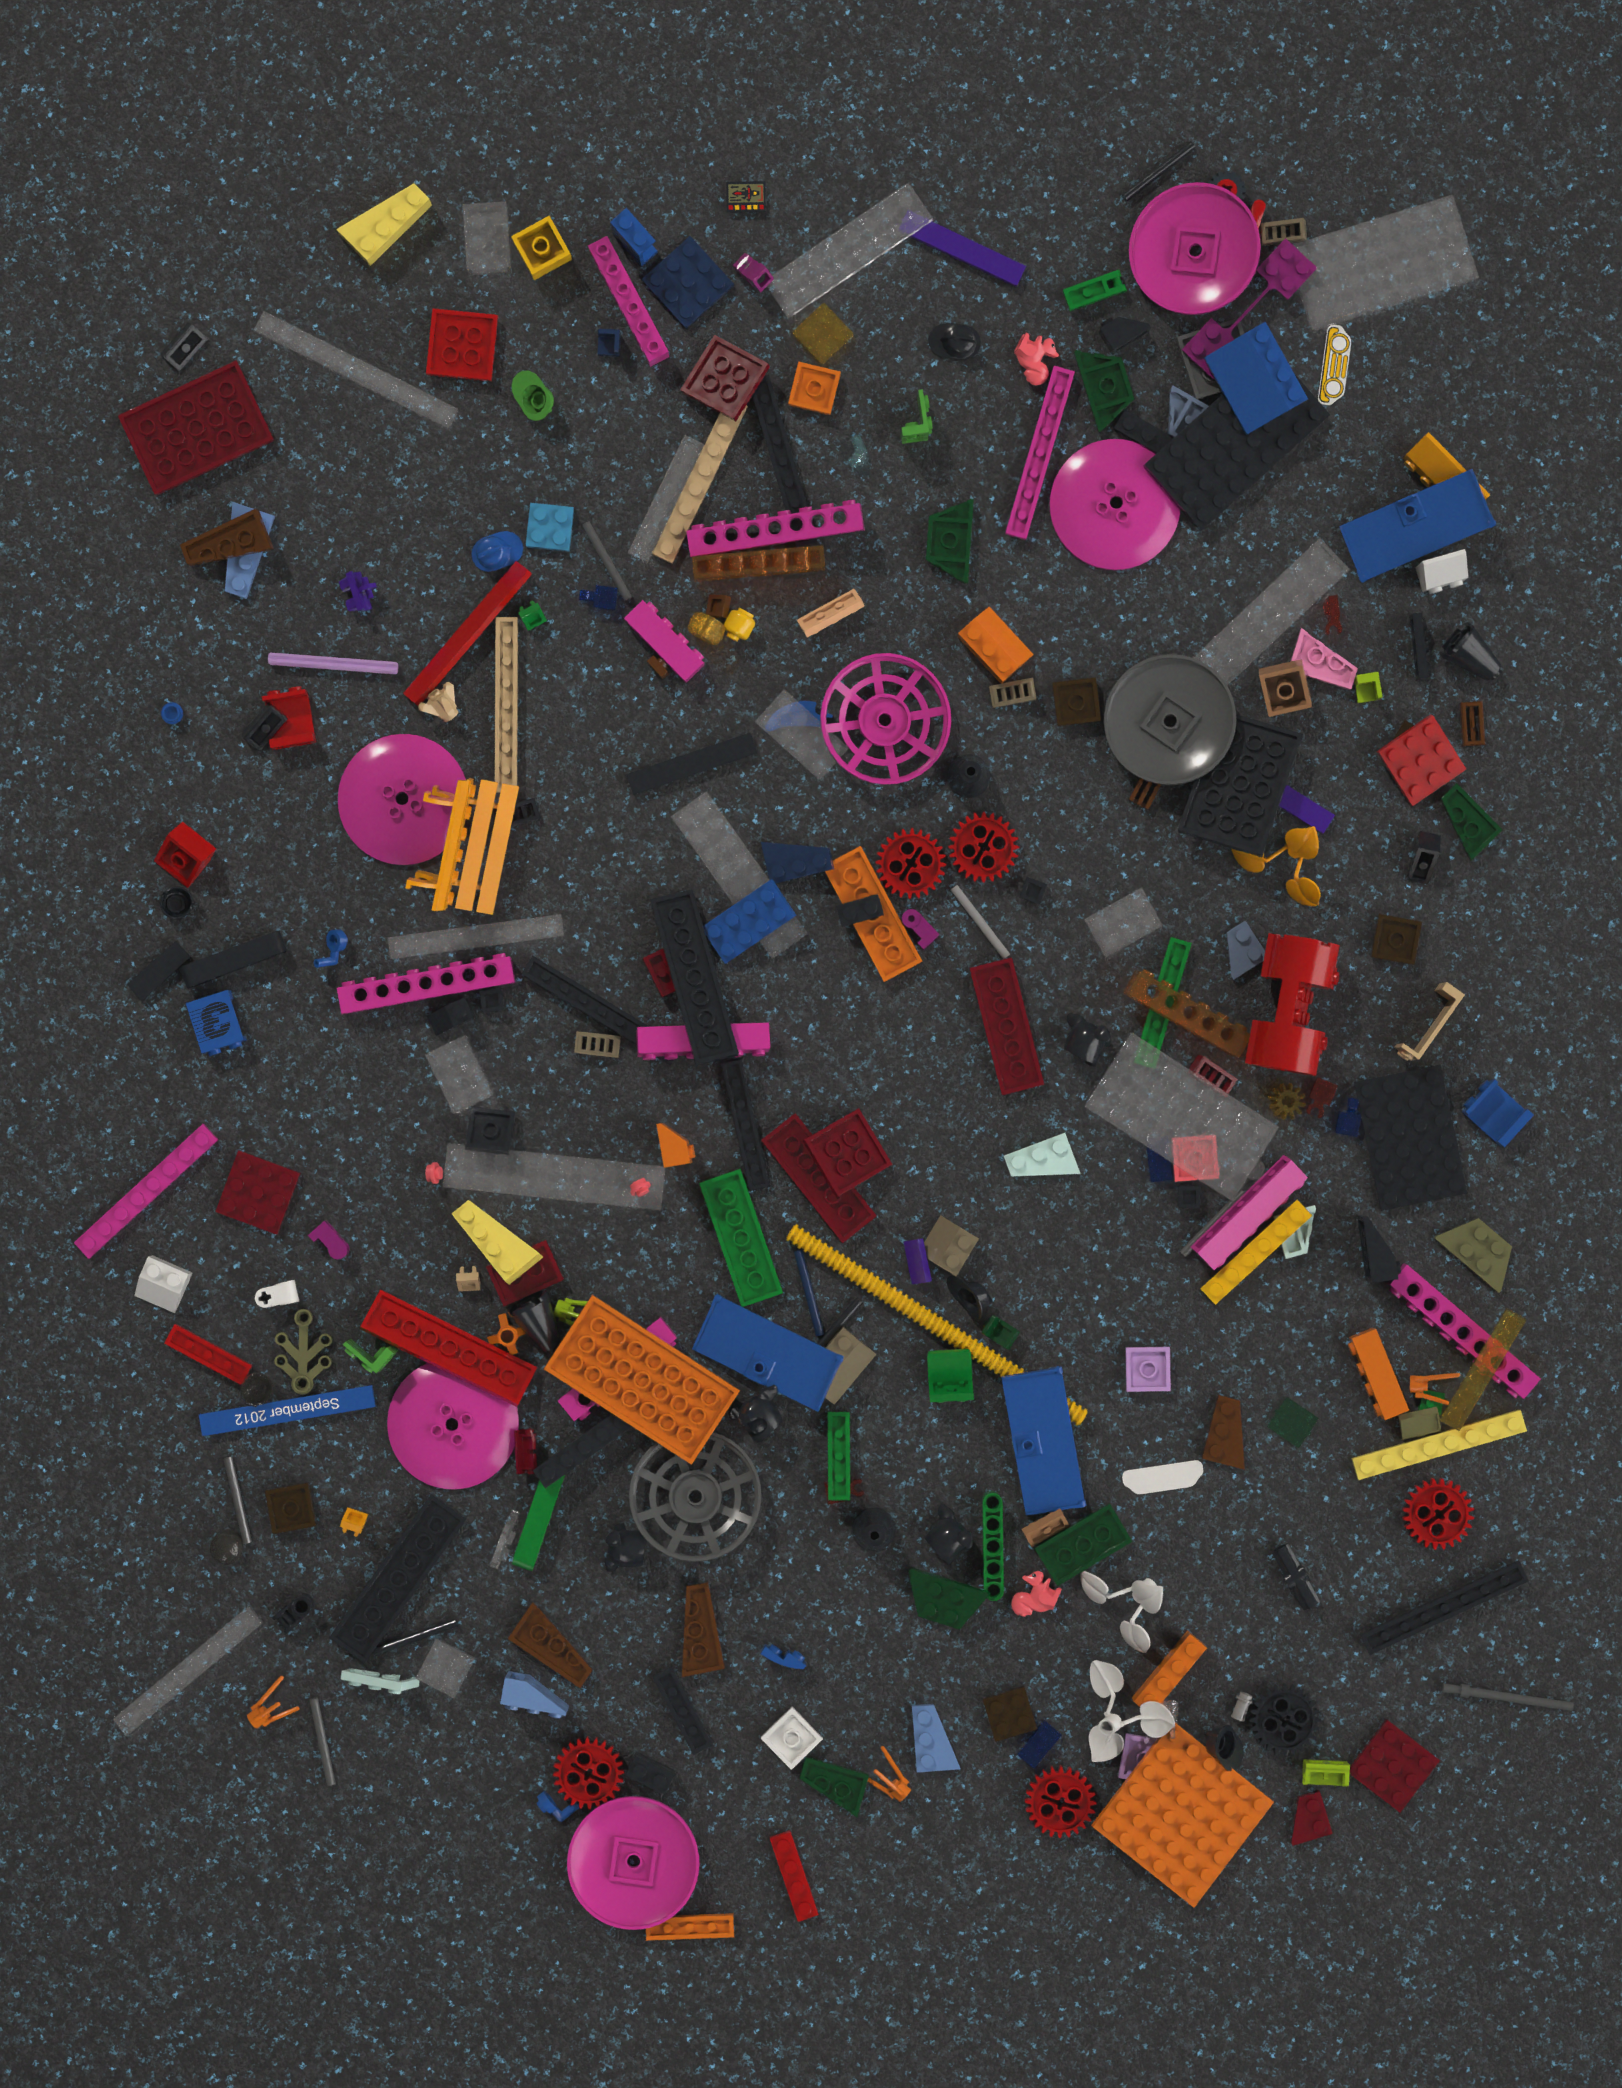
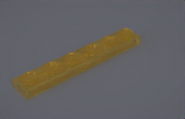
M1508 1308L1505 1309L1440 1417V1421L1460 1431L1525 1324L1526 1318Z

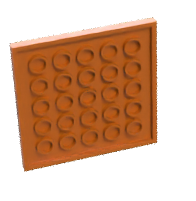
M1175 1723V1726L1166 1735L1157 1738L1091 1826L1192 1907H1195L1274 1801L1234 1769L1232 1771L1226 1770L1218 1759L1207 1752L1203 1744Z

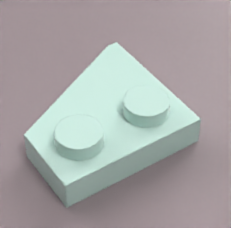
M1315 1205L1305 1207L1312 1214V1217L1281 1244L1285 1259L1307 1253L1314 1212L1316 1211Z

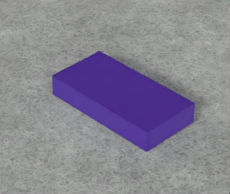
M923 1238L903 1241L911 1283L919 1284L932 1281Z

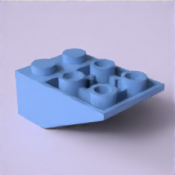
M508 1671L504 1680L500 1704L505 1705L506 1709L518 1710L519 1707L527 1709L526 1712L532 1714H539L542 1711L547 1712L548 1716L554 1718H561L562 1715L566 1716L569 1705L534 1677L528 1674Z

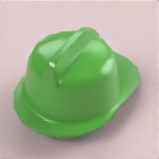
M531 371L517 373L512 382L514 398L529 419L533 421L542 420L552 411L554 404L552 392L545 387L535 373Z

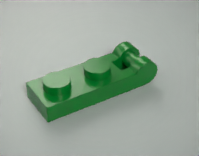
M1120 270L1063 289L1062 292L1069 311L1071 312L1109 297L1125 293L1127 289L1120 279L1122 277ZM1109 281H1112L1114 285L1111 289L1107 285Z

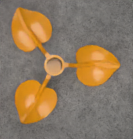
M1315 826L1289 830L1285 835V846L1267 858H1264V854L1263 857H1258L1232 849L1237 862L1245 870L1254 873L1263 871L1265 868L1264 862H1269L1287 849L1288 854L1292 858H1299L1294 879L1286 882L1288 894L1300 904L1306 906L1319 905L1321 893L1317 884L1308 878H1299L1303 859H1313L1318 854L1319 841Z

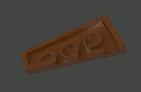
M256 508L180 544L186 563L190 566L274 550L260 511Z
M707 1581L687 1585L682 1677L725 1669L709 1583Z
M532 1602L508 1639L581 1688L593 1668L540 1608Z

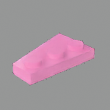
M1301 628L1291 661L1302 659L1306 677L1351 690L1358 668L1337 653H1334L1322 642L1316 640Z

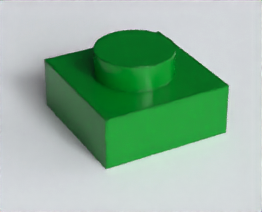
M1431 1390L1423 1391L1425 1394L1444 1399L1445 1393ZM1420 1398L1418 1410L1437 1407L1439 1415H1441L1443 1404Z

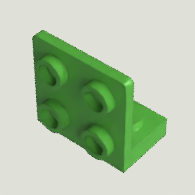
M923 389L918 390L917 396L921 425H918V422L906 423L905 427L901 428L902 444L928 441L929 434H932L931 416L927 417L926 412H929L928 395L923 394Z
M352 1339L345 1341L343 1344L346 1347L344 1351L354 1359L358 1357L363 1362L361 1365L370 1373L373 1371L375 1373L380 1372L398 1352V1349L393 1345L384 1346L372 1357Z

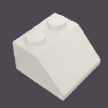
M1465 549L1422 561L1415 567L1422 592L1429 591L1430 594L1442 591V587L1450 585L1451 588L1461 586L1463 581L1468 578Z
M153 1255L148 1256L139 1276L134 1296L175 1313L192 1276V1272Z

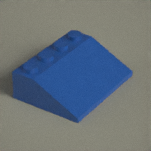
M1266 322L1204 357L1206 364L1246 435L1308 400Z

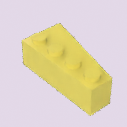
M412 184L336 230L371 266L432 204L430 199L415 184Z

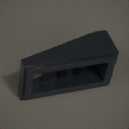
M535 798L516 803L513 815L514 821L511 828L541 819ZM529 805L532 815L531 817H528L525 806ZM517 808H520L523 819L519 818ZM497 809L492 811L493 822H495Z

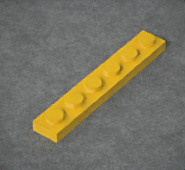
M1297 1199L1200 1289L1216 1305L1312 1217V1214Z

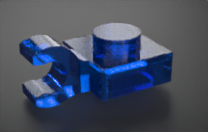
M596 585L595 592L580 590L579 600L594 601L593 608L615 610L618 588Z
M1348 1098L1346 1112L1339 1111L1335 1133L1353 1137L1358 1136L1362 1117L1361 1115H1356L1359 1104L1358 1099Z

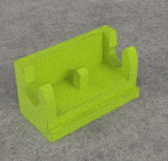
M1303 1759L1302 1784L1349 1786L1350 1764L1347 1761Z

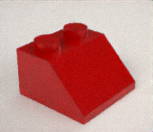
M182 821L167 835L154 862L188 888L210 862L216 848Z

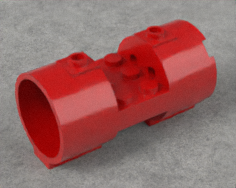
M1268 933L1261 977L1282 982L1275 1022L1252 1021L1245 1060L1246 1064L1316 1076L1320 1054L1322 1055V1050H1326L1328 1038L1325 1037L1326 1033L1322 1031L1304 1028L1309 1024L1310 1013H1307L1308 1005L1312 1004L1314 992L1311 991V988L1334 990V985H1337L1339 981V972H1337L1336 964L1340 945L1329 942L1326 944L1311 938L1284 935L1282 937L1279 934Z

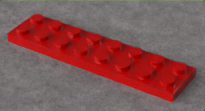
M381 1289L360 1326V1330L518 1407L537 1370L536 1366Z

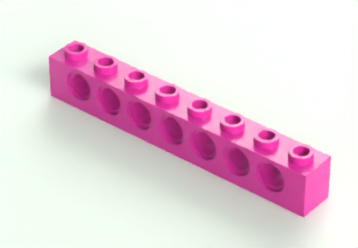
M848 500L842 502L843 506L837 507L830 503L820 505L821 509L812 510V507L799 508V513L791 514L790 510L777 512L778 516L769 517V514L756 515V520L748 521L747 517L734 519L735 523L726 524V521L713 522L712 527L705 528L704 524L691 526L692 530L686 531L690 557L694 558L863 531L865 528L861 504L856 503L855 500ZM838 512H844L846 515V520L842 524H837L834 520L835 514ZM817 515H821L824 518V524L819 528L813 525V519ZM794 519H801L803 523L799 531H794L791 527ZM774 522H778L781 525V530L778 534L770 532V525ZM755 525L759 528V535L751 538L748 530L751 526ZM730 529H735L738 533L735 541L727 539V532ZM710 532L716 535V541L712 545H708L705 541L706 535Z
M505 953L492 955L493 959L484 961V957L471 959V963L464 965L462 961L449 963L450 967L441 969V965L428 967L426 972L414 969L406 971L407 975L404 976L392 973L385 975V979L382 980L370 977L363 979L364 983L355 984V981L343 982L342 987L337 988L341 1014L516 983L512 958L510 956L506 957ZM489 965H494L497 970L496 975L489 978L485 974V969ZM472 969L475 972V978L468 982L464 979V972ZM446 973H451L453 976V982L450 985H444L442 982V977ZM424 977H429L432 981L429 989L421 987V980ZM403 981H408L410 984V990L407 993H402L399 990V985ZM381 985H386L389 989L385 997L378 995V988ZM359 989H364L367 992V997L364 1001H359L356 998V993Z
M1407 1264L1401 1266V1274H1398V1280L1387 1282L1391 1287L1389 1291L1398 1299L1402 1296L1408 1302L1405 1305L1415 1313L1417 1311L1421 1312L1424 1315L1422 1319L1431 1327L1436 1325L1441 1330L1439 1334L1447 1341L1451 1339L1458 1344L1456 1348L1466 1356L1469 1353L1474 1358L1472 1362L1481 1370L1486 1368L1490 1371L1489 1377L1496 1383H1504L1508 1387L1506 1391L1515 1399L1518 1396L1524 1399L1541 1380V1378ZM1410 1284H1415L1417 1287V1292L1413 1296H1409L1407 1293V1288ZM1428 1298H1431L1434 1302V1306L1430 1310L1424 1308V1301ZM1448 1312L1451 1317L1450 1321L1447 1324H1442L1440 1320L1441 1315ZM1465 1327L1467 1335L1460 1339L1457 1331L1459 1328ZM1478 1341H1482L1484 1344V1349L1480 1353H1476L1474 1350V1345ZM1498 1355L1501 1360L1500 1364L1497 1367H1493L1491 1359L1493 1356ZM1511 1370H1516L1517 1378L1514 1381H1509L1507 1377L1508 1372Z

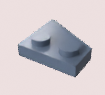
M1171 386L1168 434L1175 437L1209 406L1177 387Z
M1246 921L1226 932L1231 970L1230 976L1234 980L1264 961L1265 950Z

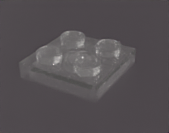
M436 1638L416 1679L455 1698L475 1657Z

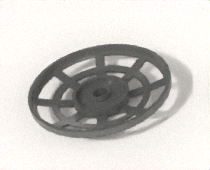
M714 1432L709 1438L715 1441L711 1453L700 1452L696 1457L707 1460L703 1471H690L687 1461L676 1454L665 1462L656 1474L644 1469L652 1456L663 1448L659 1443H655L641 1457L631 1479L629 1491L630 1509L639 1532L656 1550L680 1561H709L731 1552L750 1534L760 1511L761 1484L751 1459L735 1442ZM723 1445L730 1448L740 1457L746 1465L748 1472L736 1476L731 1467L719 1458ZM678 1463L682 1474L674 1482L662 1478L670 1467ZM715 1464L727 1473L730 1480L718 1484L715 1478L711 1476ZM642 1477L652 1482L649 1494L651 1509L638 1513L636 1491L639 1478ZM750 1480L753 1482L755 1495L751 1516L739 1512L742 1499L740 1485ZM658 1486L670 1491V1503L659 1507L656 1504ZM734 1488L735 1493L733 1509L721 1504L722 1492ZM694 1491L702 1495V1499L698 1503H693L689 1499V1495ZM673 1511L680 1519L676 1530L671 1529L660 1515ZM717 1512L729 1517L722 1527L713 1532L709 1520ZM655 1518L661 1529L672 1537L667 1548L660 1545L650 1536L642 1521ZM735 1520L747 1524L745 1530L734 1542L720 1550L716 1540L717 1537L725 1533ZM690 1523L701 1524L705 1535L693 1537L683 1534ZM680 1541L688 1543L708 1542L712 1553L690 1556L682 1555L675 1551Z

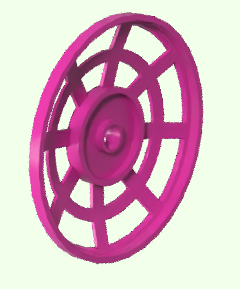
M873 654L850 663L832 680L821 706V731L830 754L849 774L873 784H899L920 776L940 757L950 735L951 709L941 683L924 665L898 654ZM880 661L898 662L913 668L915 671L908 681L895 675H881ZM871 663L873 676L861 680L851 690L841 682L852 670ZM922 675L935 689L940 699L941 707L928 709L923 695L915 687ZM882 681L893 682L903 687L897 696L884 694ZM874 683L875 696L867 701H864L856 694L864 686ZM836 689L845 696L840 708L839 723L827 724L828 704L833 691ZM910 692L917 699L921 710L910 712L907 705L903 702ZM851 701L860 708L858 720L846 722V711ZM886 714L890 717V724L888 726H882L879 723L880 715ZM943 715L942 735L936 750L924 744L929 733L930 717ZM923 719L922 732L919 739H917L908 731L911 721ZM860 729L865 740L859 749L851 741L848 730ZM841 732L846 745L855 754L848 764L835 751L828 733ZM904 740L913 746L906 754L895 758L893 745ZM874 744L884 747L886 759L873 758L866 755V753ZM918 751L929 757L927 762L917 770L899 777L897 764L910 759ZM861 760L873 765L888 766L890 778L870 777L855 769Z

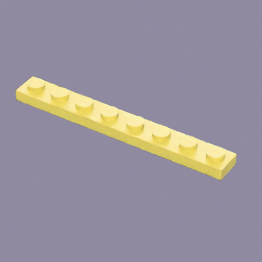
M1516 1410L1351 1459L1357 1479L1361 1480L1523 1433L1527 1429L1521 1410Z

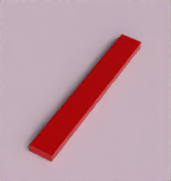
M515 561L403 694L417 706L421 702L423 703L532 573Z

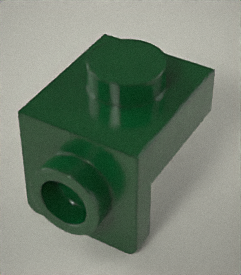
M992 1315L991 1318L985 1321L982 1331L983 1335L1007 1350L1011 1348L1020 1333L1019 1330L995 1315Z

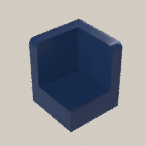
M598 329V356L620 357V330Z

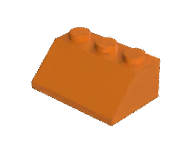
M990 607L975 617L957 635L1001 684L1034 655Z
M656 1124L664 1168L692 1163V1158L696 1157L694 1145H689V1140L666 1124Z

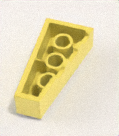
M469 1200L452 1213L461 1227L509 1285L543 1258L540 1253Z

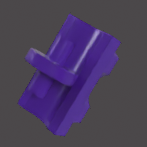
M347 572L346 577L339 581L341 590L343 592L351 591L353 598L346 600L347 610H372L370 599L374 598L372 590L377 588L376 583H369L368 577H362L361 572Z

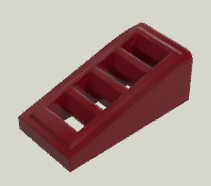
M1197 1055L1187 1071L1189 1075L1224 1097L1228 1096L1238 1080L1202 1055ZM1212 1068L1213 1070L1206 1079L1205 1075L1207 1074L1209 1069ZM1217 1073H1220L1218 1079L1213 1084L1212 1081L1216 1077ZM1224 1078H1228L1223 1088H1219Z

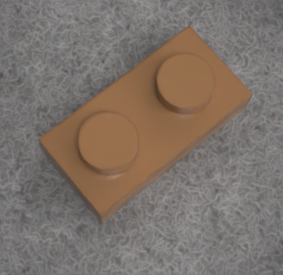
M1058 1509L1036 1522L1030 1523L1022 1531L1030 1546L1033 1547L1070 1526L1062 1510Z

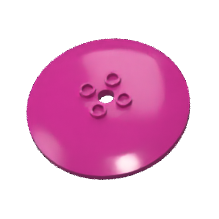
M1194 182L1181 184L1156 196L1137 218L1129 242L1131 269L1142 291L1160 307L1185 315L1210 313L1234 301L1251 282L1260 258V234L1257 223L1249 208L1229 190L1209 183ZM1198 245L1202 248L1201 254L1196 257L1191 256L1190 249Z
M1107 439L1081 448L1063 464L1052 486L1050 515L1058 538L1076 558L1100 569L1125 570L1148 562L1168 544L1176 530L1180 517V508L1143 466L1156 454L1155 452L1133 441ZM1113 497L1121 499L1122 506L1115 509L1111 507L1110 500Z
M396 734L382 737L362 748L349 762L342 775L338 791V809L342 824L352 841L362 851L377 860L395 865H413L428 861L444 851L452 806L424 802V793L431 791L432 794L433 786L439 785V790L455 794L458 780H466L465 775L455 758L441 745L432 740L411 734ZM400 793L408 795V802L404 805L397 803L396 798Z
M426 1363L409 1374L396 1390L388 1411V1436L391 1447L399 1462L418 1480L442 1489L469 1488L492 1477L509 1459L515 1447L514 1430H519L518 1409L516 1406ZM449 1418H454L458 1421V1428L456 1430H449L447 1428L446 1422Z
M639 1796L616 1798L595 1808L577 1827L568 1850L567 1871L569 1881L580 1904L599 1921L616 1928L628 1930L650 1928L673 1917L689 1900L699 1874L698 1846L685 1820L664 1803ZM631 1855L638 1856L640 1859L639 1865H629L628 1857Z

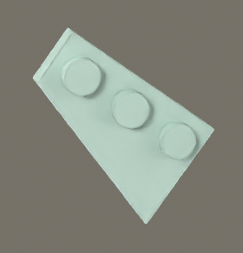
M1065 1133L1003 1156L1011 1176L1080 1174Z
M352 1668L342 1670L341 1680L348 1681L349 1685L361 1686V1684H366L369 1689L373 1690L386 1688L389 1693L401 1694V1691L419 1687L420 1678L416 1677L400 1680V1675L385 1674L379 1677V1672Z

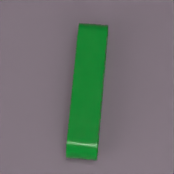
M565 1475L546 1489L539 1480L511 1565L533 1571Z
M988 1491L982 1497L983 1590L987 1591L988 1587L993 1584L999 1586V1592L987 1598L990 1601L1001 1599L1004 1593L1003 1502L1001 1496L995 1491ZM991 1496L998 1498V1504L995 1507L986 1505V1500ZM991 1518L997 1519L999 1522L995 1529H989L986 1526L987 1521ZM992 1540L999 1543L998 1549L989 1551L987 1549L988 1542ZM992 1562L999 1565L996 1573L987 1571V1566Z

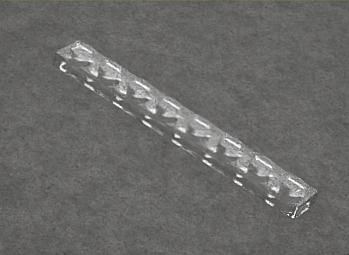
M562 914L387 938L390 959H399L562 937L565 935Z
M248 1606L113 1719L114 1722L128 1736L259 1627L263 1621Z

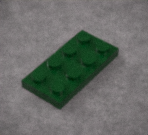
M1108 1503L1034 1548L1055 1584L1059 1586L1133 1541L1111 1504Z

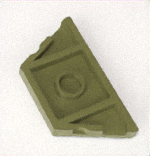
M1476 1218L1434 1237L1436 1241L1497 1293L1501 1292L1512 1246L1483 1221Z

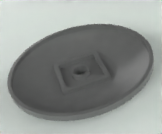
M1159 655L1137 663L1119 678L1112 688L1106 703L1104 727L1110 749L1117 760L1130 773L1151 783L1178 785L1194 781L1206 775L1225 757L1235 735L1236 709L1228 686L1211 667L1199 660L1183 655ZM1168 716L1175 717L1177 720L1176 725L1167 727L1164 724L1165 718Z

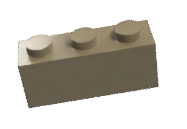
M844 1326L825 1347L844 1356V1360L838 1368L825 1397L834 1405L876 1356L875 1352Z

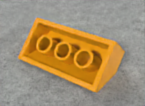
M1429 432L1403 457L1406 467L1412 472L1416 471L1421 476L1420 481L1426 487L1434 486L1466 472L1465 468ZM1480 485L1486 500L1490 494Z

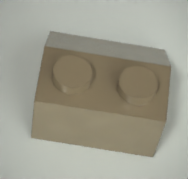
M940 1215L924 1242L927 1259L957 1276L979 1238Z

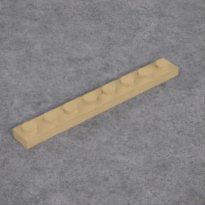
M747 405L736 422L719 414L653 551L654 556L673 564L687 535L686 531L690 529L748 408Z
M496 617L495 782H498L496 793H500L502 783L517 786L518 617Z

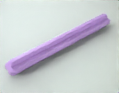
M269 653L268 664L385 674L398 673L397 662Z

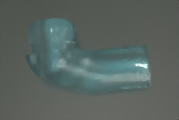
M860 434L850 438L855 450L852 457H849L848 462L853 468L861 466L867 456V449Z

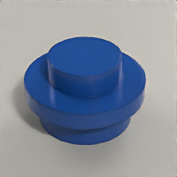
M167 703L162 707L161 717L168 724H177L183 718V709L177 703Z

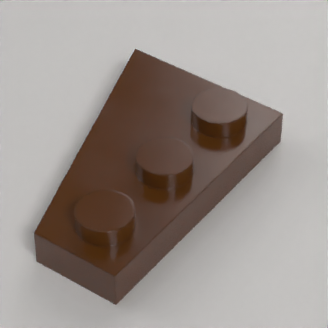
M1222 1395L1217 1396L1202 1459L1245 1470L1240 1400Z

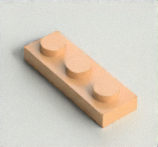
M852 589L797 619L808 638L851 613L856 612L864 607V603L856 590Z

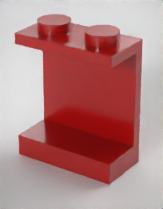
M301 686L289 688V692L280 693V690L269 691L266 696H262L265 706L268 702L272 703L288 718L275 735L269 739L272 750L316 743L308 691L302 689Z

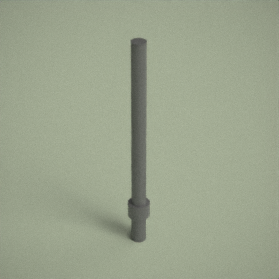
M1442 1684V1692L1458 1694L1459 1697L1464 1698L1473 1696L1573 1711L1574 1707L1573 1702L1472 1688L1467 1684H1460V1686Z

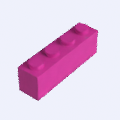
M642 600L624 618L625 622L687 683L704 666L702 661L704 656L696 648L692 651L687 646L689 641L681 633L677 635L672 630L674 626L667 618L661 619L656 614L658 609L650 601L646 604Z

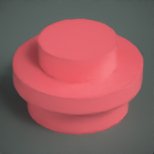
M433 1162L426 1166V1180L432 1182V1184H438L443 1178V1169L439 1166L438 1162Z
M645 1178L633 1182L630 1185L631 1195L644 1196L649 1192L648 1188H650L651 1183L646 1181Z

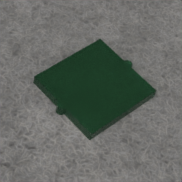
M1286 1397L1279 1409L1274 1411L1275 1415L1267 1427L1299 1448L1305 1438L1311 1435L1310 1431L1319 1418Z

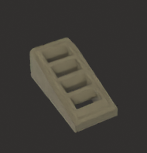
M1304 218L1260 223L1262 246L1281 244L1285 238L1290 243L1307 242L1306 220ZM1286 226H1290L1291 237L1286 236ZM1295 226H1299V236H1295ZM1277 227H1281L1282 238L1277 236ZM1268 228H1272L1273 239L1268 237Z
M1033 678L989 686L993 708L1036 701ZM1023 685H1027L1029 696L1025 697ZM1016 686H1018L1020 698H1016L1014 690ZM1005 688L1010 689L1011 700H1007ZM1001 689L1003 700L1001 702H998L997 690Z
M577 1031L574 1053L619 1058L621 1036ZM583 1037H587L586 1050L582 1049ZM592 1038H596L595 1051L591 1050ZM601 1038L605 1039L603 1052L599 1051ZM609 1039L614 1040L612 1053L608 1052Z

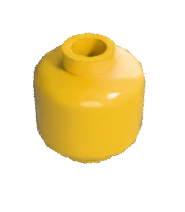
M741 608L731 610L723 625V628L728 632L726 636L736 642L739 639L747 640L755 627L754 615Z

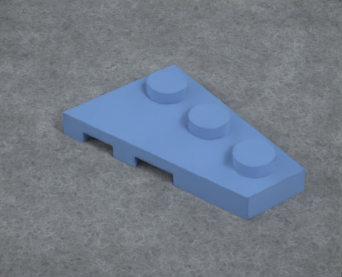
M934 1704L912 1705L917 1772L961 1769Z

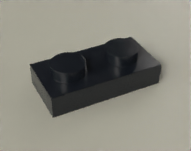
M878 894L836 906L842 927L884 916Z

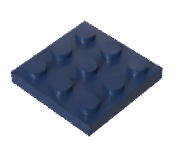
M691 236L642 278V282L685 329L734 286V283Z

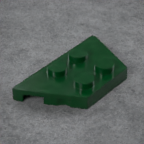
M1075 350L1073 352L1099 433L1134 401V395L1122 357L1104 356L1103 354H1091Z
M969 499L964 503L930 515L928 519L926 561L964 584H968L974 499Z
M913 1567L909 1569L918 1617L956 1629L963 1627L991 1593Z

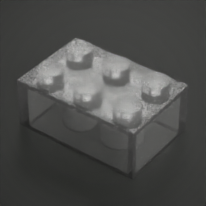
M507 202L462 204L466 266L469 276L513 273Z
M466 1035L425 1054L453 1114H457L495 1095Z

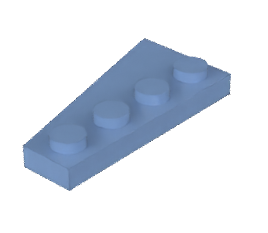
M232 502L231 520L253 510V508ZM260 511L269 535L275 516ZM263 552L228 558L225 592L247 599Z

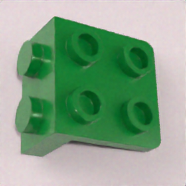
M969 1349L929 1351L927 1353L930 1402L943 1403L947 1401L965 1402L967 1400H974L971 1351Z

